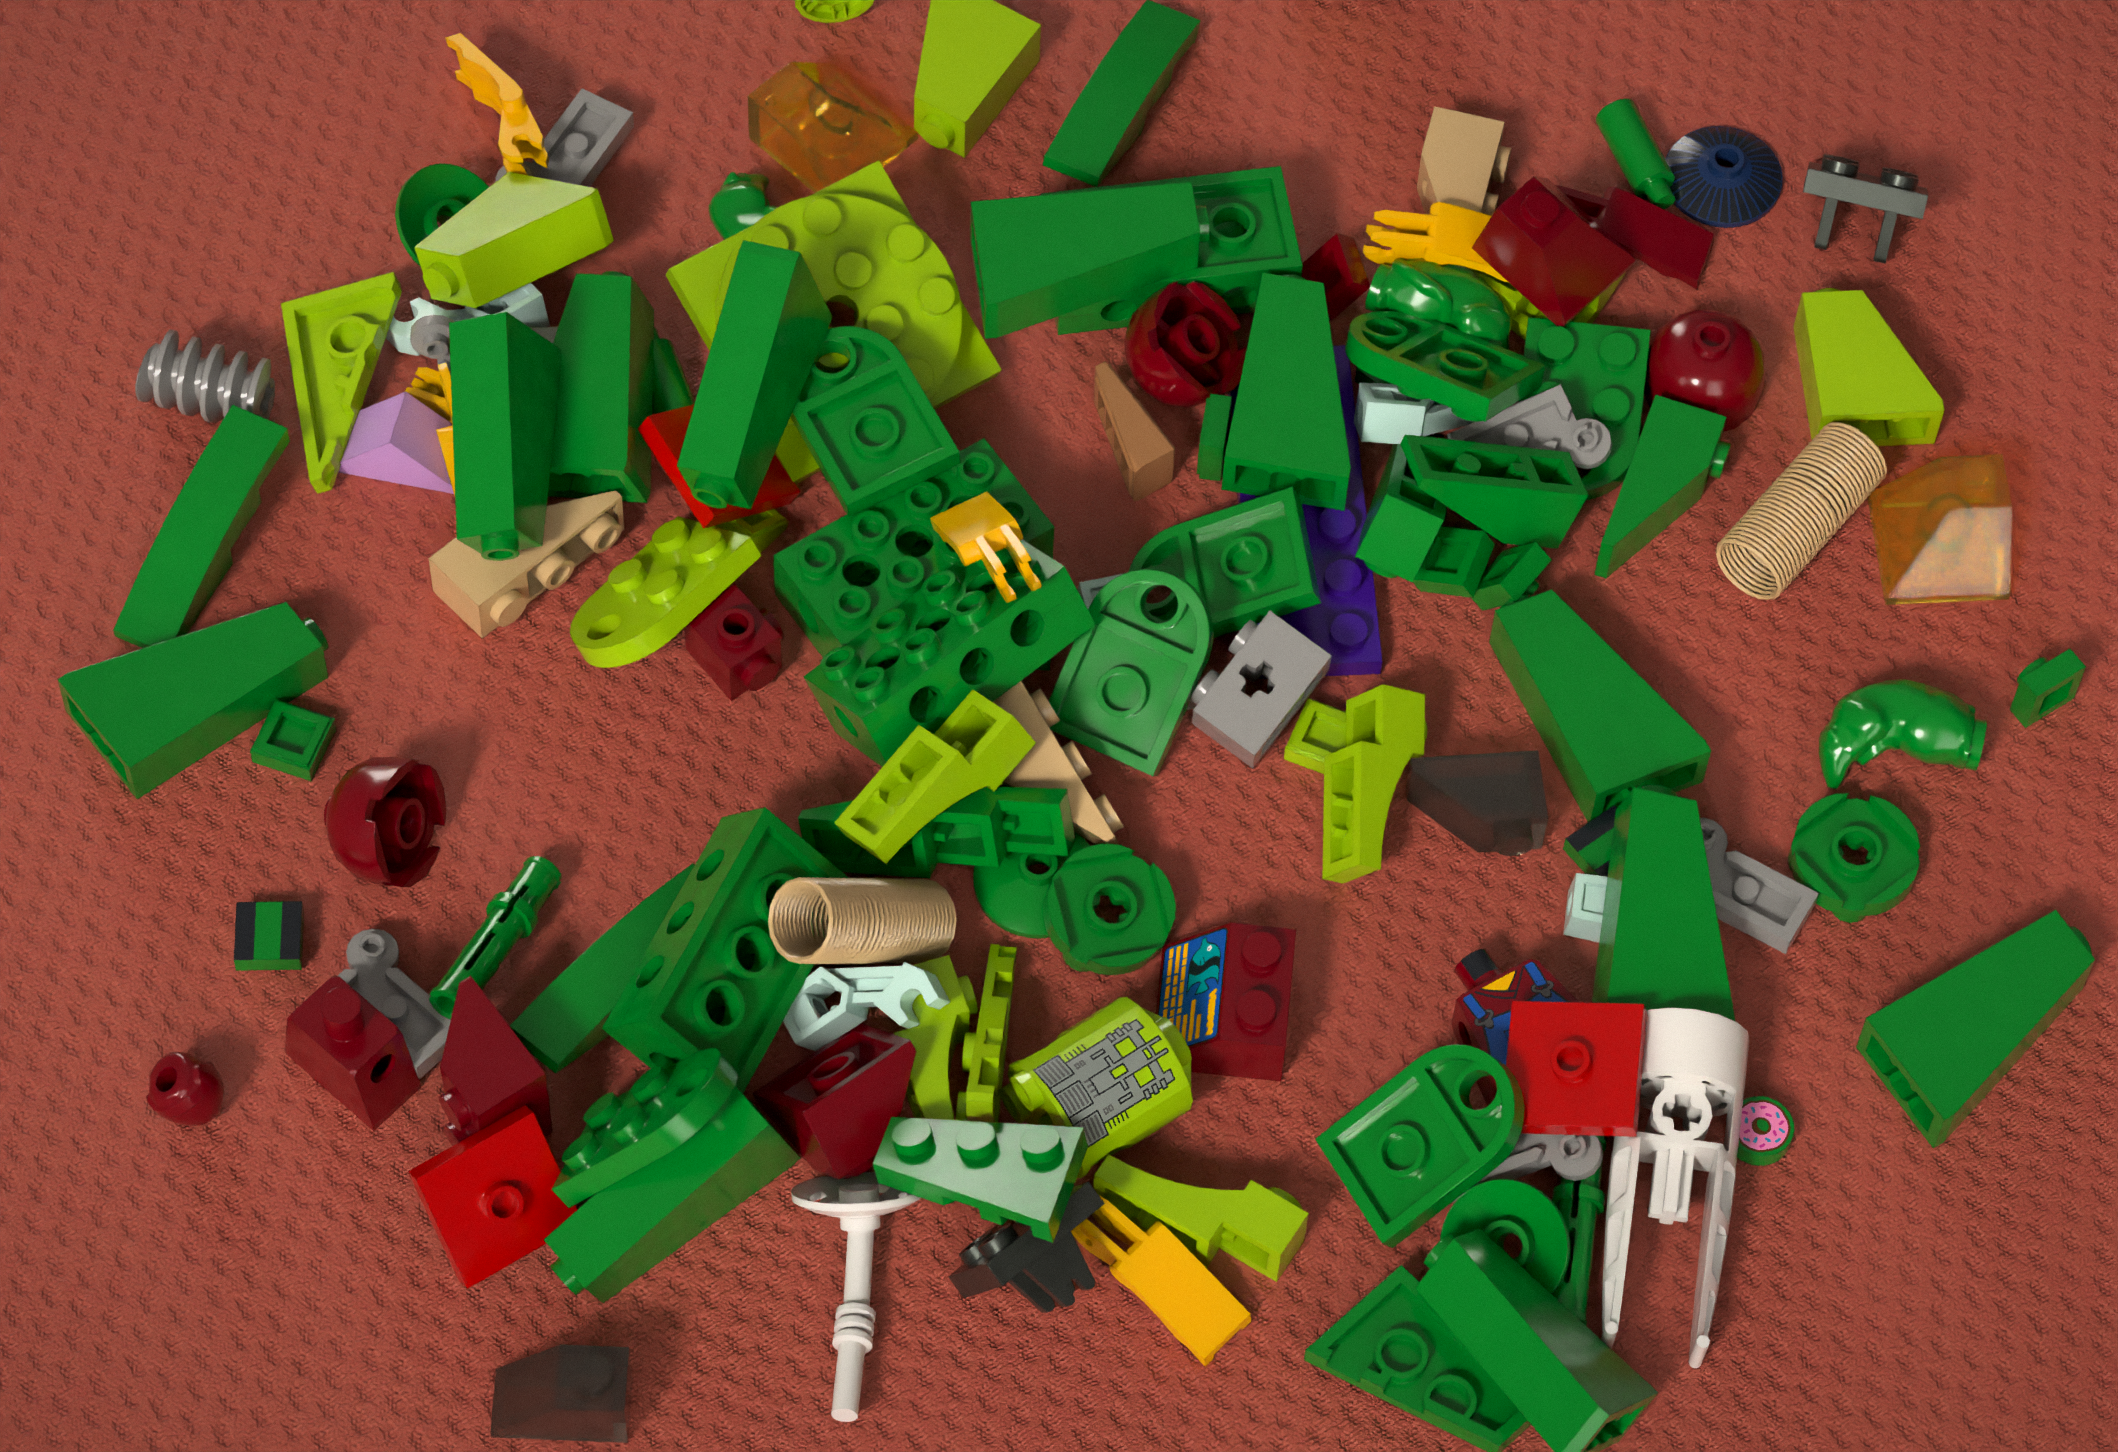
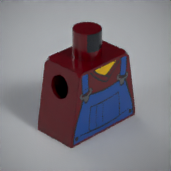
M1479 949L1464 957L1455 967L1454 972L1468 991L1456 999L1451 1025L1459 1045L1478 1048L1506 1065L1512 1001H1579L1538 960L1527 959L1502 972L1487 949ZM1484 1076L1476 1082L1487 1106H1489L1496 1096L1497 1085L1493 1076Z

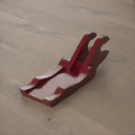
M1555 185L1634 258L1646 263L1663 276L1677 278L1698 290L1704 266L1714 244L1713 233L1617 187L1606 188L1601 198Z

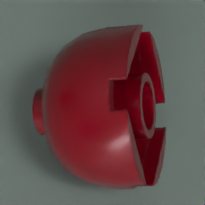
M1177 281L1154 292L1132 314L1127 326L1124 346L1126 360L1131 372L1147 394L1164 404L1190 408L1206 403L1207 397L1210 398V393L1225 395L1234 390L1241 380L1247 347L1245 346L1238 350L1237 340L1233 331L1241 326L1235 313L1220 295L1202 283L1192 281L1183 286L1177 284Z
M1699 309L1673 318L1658 330L1648 350L1644 396L1650 408L1655 395H1659L1726 416L1723 432L1735 429L1752 416L1764 388V353L1756 336L1738 318L1724 312Z
M373 757L348 770L333 790L324 809L327 837L336 860L359 879L385 886L411 887L426 876L436 861L440 847H428L433 837L434 825L445 826L447 810L444 787L437 771L431 765L419 764V760L410 758Z

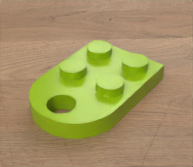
M677 516L674 520L661 525L653 533L652 540L631 560L619 564L610 572L608 581L584 602L574 616L570 627L571 638L584 660L592 666L613 668L638 661L657 651L674 638L757 561L761 554L750 536L715 526L704 529L697 521Z

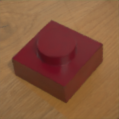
M1336 233L1302 263L1301 277L1309 281L1324 283L1329 321L1337 317L1370 288L1356 242L1352 237Z

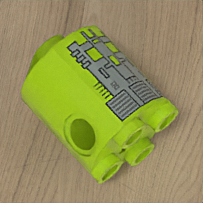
M1119 997L1059 1034L1057 1039L1045 1048L1010 1064L1008 1069L1010 1083L1002 1087L999 1092L1006 1109L1018 1123L1026 1120L1028 1124L1084 1128L1088 1148L1077 1178H1082L1087 1175L1092 1166L1105 1159L1108 1154L1112 1155L1120 1150L1132 1147L1191 1110L1193 1103L1191 1093L1192 1057L1182 1034L1169 1019L1140 1007L1128 997Z

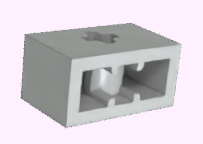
M1271 611L1267 613L1259 625L1249 620L1243 626L1228 649L1235 655L1221 674L1213 669L1210 670L1191 696V701L1196 704V707L1193 709L1192 724L1251 768L1256 766L1329 671L1331 655ZM1261 675L1265 676L1268 679V695L1260 690L1256 691L1251 698L1245 694L1246 680L1244 678L1255 682Z

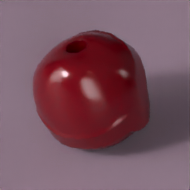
M172 1052L162 1057L153 1067L149 1078V1093L146 1099L151 1108L161 1117L177 1124L197 1126L206 1124L217 1116L223 1103L224 1086L220 1074L212 1062H204L185 1052Z

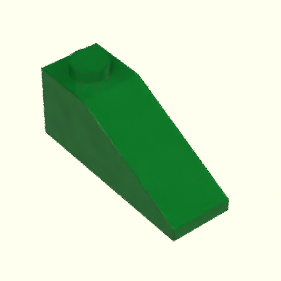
M1655 395L1602 539L1594 575L1605 579L1608 578L1701 499L1709 476L1717 479L1721 478L1731 448L1730 443L1721 441L1726 416Z
M1406 434L1400 443L1418 488L1504 544L1522 546L1537 542L1540 547L1558 549L1588 497V493L1569 452Z
M1393 444L1360 533L1355 557L1364 560L1369 569L1383 577L1396 578L1399 576L1413 582L1444 521L1447 506L1418 488L1400 444Z

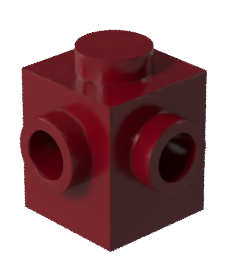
M736 584L724 590L684 627L686 650L731 701L748 690L757 691L765 687L773 680L778 670L782 668L781 640L784 639V634L780 624L768 609L763 607L758 610Z

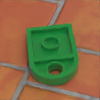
M1395 311L1369 312L1354 318L1350 323L1345 345V353L1349 360L1366 373L1397 385L1398 391L1405 396L1415 399H1431L1450 407L1455 416L1474 422H1486L1539 389L1546 365L1438 321L1422 319Z
M1528 317L1524 356L1542 363L1546 367L1541 387L1519 400L1518 403L1561 384L1576 420L1584 418L1596 419L1605 425L1612 441L1611 453L1604 463L1598 467L1591 468L1590 472L1581 478L1588 493L1586 500L1601 497L1617 488L1624 481L1639 441L1651 330L1581 322H1569L1565 327L1556 326L1549 319Z
M843 326L828 329L790 417L847 516L850 517L961 464L960 451L898 348L881 334L866 328ZM829 353L842 354L850 361L845 369L837 373H825L815 366L822 356Z
M1293 486L1161 531L1140 549L1128 571L1143 569L1161 570L1175 574L1189 582L1197 589L1207 603L1213 620L1214 638L1242 629L1249 620L1258 624L1269 611L1280 617L1321 603L1301 498ZM1173 590L1165 600L1159 603H1147V597L1145 600V609L1148 616L1158 623L1169 621L1175 615L1178 608V600Z
M1143 569L1130 571L1114 578L1097 593L1090 604L1088 611L1095 625L1074 641L1059 675L1049 703L1060 721L1051 726L1050 730L1146 774L1158 776L1191 701V696L1210 657L1214 640V626L1207 603L1197 589L1189 582L1169 572ZM1161 585L1173 590L1178 600V608L1175 615L1164 623L1152 620L1145 609V600L1148 593L1153 588Z
M1446 1045L1420 1056L1315 1138V1140L1382 1244L1394 1248L1504 1162L1514 1149L1522 1131L1524 1099L1514 1074L1500 1060L1472 1046ZM1493 1076L1497 1085L1494 1100L1489 1106L1480 1110H1474L1469 1100L1471 1087L1479 1078Z
M708 1048L686 1057L665 1070L661 1066L651 1068L634 1083L630 1090L619 1096L610 1092L600 1097L584 1114L583 1120L587 1124L580 1137L562 1155V1161L565 1165L552 1187L553 1192L570 1208L679 1147L699 1131L727 1100L737 1081L738 1074L736 1069L719 1050Z

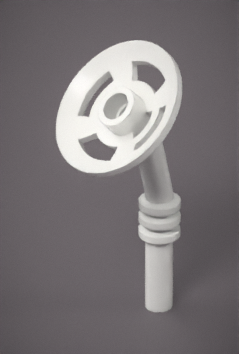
M864 1172L856 1177L849 1179L841 1178L840 1180L831 1176H822L801 1182L791 1190L793 1203L815 1213L839 1217L840 1229L848 1232L843 1304L836 1308L835 1334L832 1341L833 1347L838 1350L831 1416L841 1422H852L858 1418L865 1353L872 1349L873 1345L872 1337L874 1336L876 1312L870 1307L874 1230L881 1227L880 1215L900 1210L921 1199L920 1197L879 1184L875 1172Z

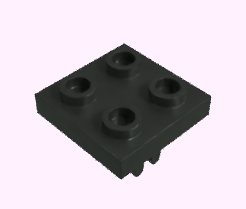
M1829 154L1823 155L1822 164L1809 161L1803 192L1826 197L1814 248L1826 250L1838 200L1885 211L1873 261L1885 264L1897 215L1902 214L1923 219L1928 191L1925 187L1917 186L1919 181L1918 175L1886 167L1882 168L1881 177L1858 173V161Z
M1089 1182L1075 1186L1071 1192L1053 1243L1034 1237L1030 1226L1014 1221L1015 1224L1011 1225L1009 1223L994 1234L991 1230L984 1233L959 1253V1256L965 1264L952 1273L949 1279L964 1298L1001 1287L1009 1282L1042 1313L1051 1312L1054 1309L1055 1303L1053 1299L1062 1307L1071 1306L1075 1302L1073 1295L1075 1287L1071 1280L1076 1282L1077 1286L1084 1291L1090 1290L1095 1286V1280L1071 1230L1105 1203Z

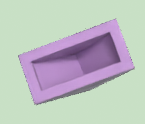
M406 391L359 410L340 461L339 473L454 494L436 433V429L453 424Z

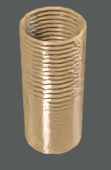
M1830 422L1825 425L1793 462L1785 468V471L1776 478V481L1765 490V493L1754 502V505L1747 510L1743 517L1717 543L1716 557L1725 576L1737 588L1757 599L1774 600L1779 597L1780 593L1791 584V581L1798 576L1828 540L1835 535L1837 530L1841 528V525L1850 518V515L1854 514L1864 500L1871 495V492L1885 479L1887 467L1879 447L1868 435L1854 426L1841 422Z
M798 877L785 882L776 891L770 904L768 915L770 938L777 952L789 962L798 964H896L926 962L940 958L949 949L955 936L957 921L954 903L945 888L936 881L911 878Z

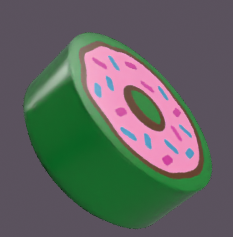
M1764 1096L1746 1098L1743 1100L1737 1158L1755 1166H1766L1776 1163L1785 1156L1794 1135L1793 1118L1780 1102Z

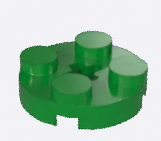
M1839 793L1820 799L1803 813L1798 821L1787 860L1796 882L1819 893L1816 901L1817 905L1832 911L1834 916L1841 921L1854 923L1863 920L1866 916L1878 915L1891 910L1909 894L1919 867L1918 850L1920 843L1918 833L1910 819L1892 803L1871 795L1868 801L1858 798L1847 799L1849 793ZM1847 845L1852 850H1857L1863 846L1869 852L1865 859L1866 864L1855 865L1845 861L1841 846Z
M1118 844L1088 846L1073 853L1054 874L1043 903L1044 923L1051 941L1062 953L1065 963L1072 969L1079 972L1092 971L1103 975L1125 974L1145 966L1163 948L1175 920L1176 903L1174 893L1164 872L1153 862L1149 866L1143 859L1132 855L1135 850ZM1100 896H1109L1113 905L1124 906L1126 913L1119 915L1116 923H1107L1104 918H1099L1094 912V909L1100 903Z

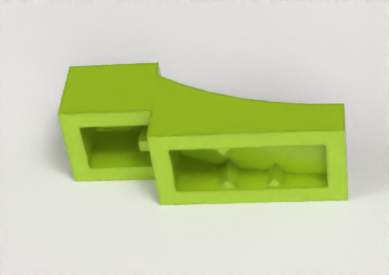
M1383 684L1346 700V746L1324 756L1322 879L1344 884L1381 869L1385 823L1396 785L1406 764L1424 755V744L1428 731L1425 720V694Z
M972 690L935 734L918 725L834 823L848 838L887 864L909 839L945 809L981 788L988 787L995 791L1036 742L1013 715L975 690Z
M947 955L915 964L914 966L936 975L950 1003L938 1010L927 1006L923 995H918L914 999L912 1010L920 1024L916 1027L894 1033V1035L911 1040L917 1051L906 1091V1097L914 1118L954 1120L948 1081L951 1061L956 1044L964 1042L965 1033L969 1032L970 1015L978 1012L976 997L968 976L965 975L957 978L950 956Z
M1109 1154L1094 1174L1093 1188L1098 1195L1107 1199L1144 1232L1155 1221L1164 1224L1206 1268L1218 1250L1221 1249L1277 1282L1305 1240L1309 1213L1302 1209L1300 1203L1292 1195L1276 1187L1266 1189L1253 1180L1248 1183L1244 1190L1196 1187L1149 1174Z

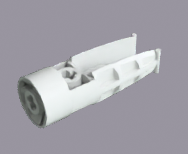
M1662 1008L1647 1011L1639 1106L1651 1110L1645 1132L1637 1131V1137H1614L1606 1210L1602 1290L1603 1334L1601 1340L1612 1349L1619 1327L1638 1163H1653L1648 1217L1658 1218L1659 1223L1672 1225L1673 1221L1685 1223L1688 1221L1693 1170L1709 1172L1706 1184L1688 1361L1692 1368H1699L1710 1344L1708 1337L1718 1296L1735 1188L1736 1162L1750 1041L1748 1031L1738 1022L1719 1014L1684 1008ZM1727 1114L1724 1145L1704 1141L1712 1116ZM1670 1117L1682 1118L1683 1128L1687 1131L1675 1130L1674 1121Z

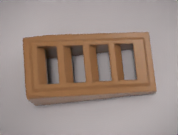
M1106 361L1095 366L1094 404L1128 493L1134 501H1139L1172 482L1175 446L1113 367L1107 364Z

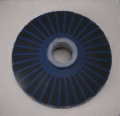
M1724 126L1697 129L1680 138L1671 147L1666 156V161L1675 176V180L1670 187L1675 197L1673 204L1683 214L1699 223L1719 228L1745 226L1764 217L1775 206L1779 198L1783 176L1777 157L1762 140L1743 130ZM1719 164L1728 165L1730 168L1722 167Z

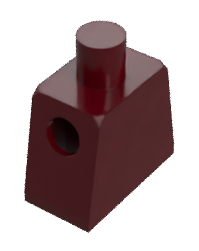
M335 975L328 979L287 1018L286 1055L373 1131L421 1088L420 1080L402 1032L341 977ZM372 1071L384 1072L379 1077L371 1079Z

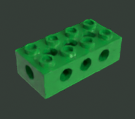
M1281 166L1041 193V195L1192 182L1196 206L1206 205L1209 219V242L1199 243L1197 268L1055 317L1058 335L1127 327L1132 314L1148 297L1166 285L1177 281V284L1183 286L1192 281L1206 285L1220 295L1235 314L1255 312L1262 273L1280 276L1286 274L1302 275L1303 265Z
M985 438L960 451L961 464L850 517L846 514L773 555L775 595L822 657L833 649L848 644L868 629L879 614L896 608L920 590L922 584L930 576L947 570L960 560L955 550L947 542H943L940 535L934 531L930 518L986 491L1015 518L1023 534V540L1053 559L1054 525ZM983 586L980 587L978 590L983 591ZM934 623L929 625L927 628L933 630Z
M1021 540L1020 542L1031 558V561L1028 562L1030 568L1041 581L1042 586L1035 591H1031L1007 548L995 552L1006 570L1003 575L1008 585L1016 593L1017 599L1006 603L981 559L968 566H964L962 561L959 560L947 570L930 576L922 584L920 590L896 608L879 614L868 629L845 646L835 648L827 653L821 660L820 665L803 677L836 734L883 767L918 725L935 734L972 690L994 702L1095 625L1065 566L1026 541ZM983 586V591H979L978 589ZM934 623L933 630L927 628L929 625ZM884 661L883 668L877 666L880 662Z
M766 807L722 817L602 1029L650 1068L661 1066L665 1070L698 1051L715 1048L736 1069L738 1076L735 1086L744 1093L814 964L789 962L777 952L770 938L768 927L769 908L774 895L785 882L798 877H849Z

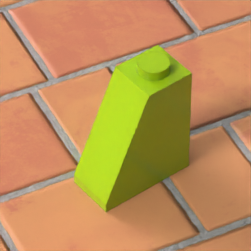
M931 0L914 95V132L921 135L930 145L940 149L946 148L965 158L1039 63L1041 24L994 0Z
M508 172L414 248L423 272V280L429 290L431 299L478 308L607 247L614 239L598 188Z
M1824 288L1815 292H1802L1793 329L1811 440L1828 423L1841 422L1856 427L1868 435L1877 446L1934 444L1944 414L1943 400L1864 291H1841L1835 288Z

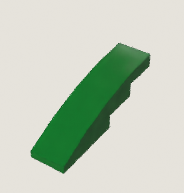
M1146 0L1113 43L1074 103L1044 156L1043 166L1098 187L1143 132L1147 112L1170 86L1174 66L1196 41L1201 20L1151 0Z
M235 405L231 406L170 509L113 629L115 637L145 648L189 632L233 564L230 550L261 504L259 488L290 442L288 428Z
M988 787L981 788L957 801L933 818L909 839L887 864L852 841L835 825L834 822L852 801L805 809L801 811L798 817L802 839L841 872L930 879L937 863L1000 867L1006 852L1069 856L1076 841L1068 791L1062 788L998 787L995 791Z
M694 863L649 895L598 938L510 1025V1028L527 1050L554 1073L562 1070L609 1036L602 1027L695 866Z

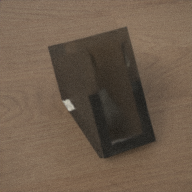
M1538 750L1411 758L1406 784L1407 801L1478 853L1497 852L1505 856H1516L1524 854L1531 849H1542L1548 822V812Z
M560 1344L497 1368L490 1429L491 1438L628 1443L633 1382L629 1347Z

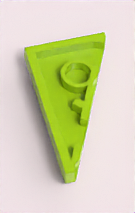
M394 272L281 303L309 480L317 494L333 489L341 466L340 461L363 404L398 305L402 289Z
M990 944L976 1033L966 1032L964 1038L962 1071L970 1072L967 1092L959 1091L956 1120L999 1123L1001 1104L999 1090L1003 1085L1017 947Z

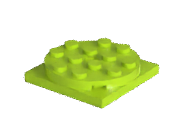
M879 160L808 197L793 200L779 206L762 217L754 225L669 268L665 275L709 351L736 258L743 240L801 252L825 303L830 301L841 302L855 311L853 327L872 330L891 341L904 357L934 409L990 381L1002 371L960 299L958 286L947 260L933 240L915 223ZM829 353L822 356L815 366L825 373H837L845 369L850 361L842 354ZM790 417L775 455L792 481L797 484L821 471Z

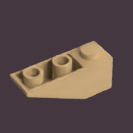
M1434 106L1421 153L1417 191L1425 214L1429 215L1430 206L1436 202L1456 205L1490 216L1494 214L1497 209L1499 195L1490 193L1492 182L1504 183L1512 149L1501 146L1504 121Z
M615 490L548 505L546 508L543 546L519 550L520 555L510 560L493 561L481 557V553L460 542L456 537L428 558L433 592L483 639L498 626L505 627L513 623L523 613L529 602L546 589L553 590L561 586L571 576L577 565L594 552L602 553L608 550L618 540L621 532L624 530L622 496Z
M1020 681L993 703L1013 715L1036 744L999 787L1067 789L1074 832L1094 844L1120 845L1113 833L1124 826L1105 794L1095 800L1091 798L1081 780L1092 773L1073 741L1063 747L1059 745L1050 727L1060 720L1040 688L1029 695Z

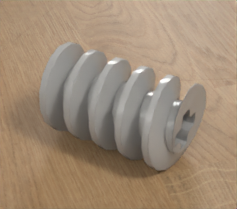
M169 329L161 343H155L150 347L142 360L135 383L138 401L148 402L154 398L158 407L164 409H171L177 405L181 414L187 416H194L201 412L204 421L210 423H217L225 418L232 405L265 419L270 417L275 397V381L271 378V359L262 358L254 371L250 372L248 371L247 352L238 351L231 364L227 365L224 364V345L215 344L207 358L201 357V338L192 336L184 351L178 350V331Z

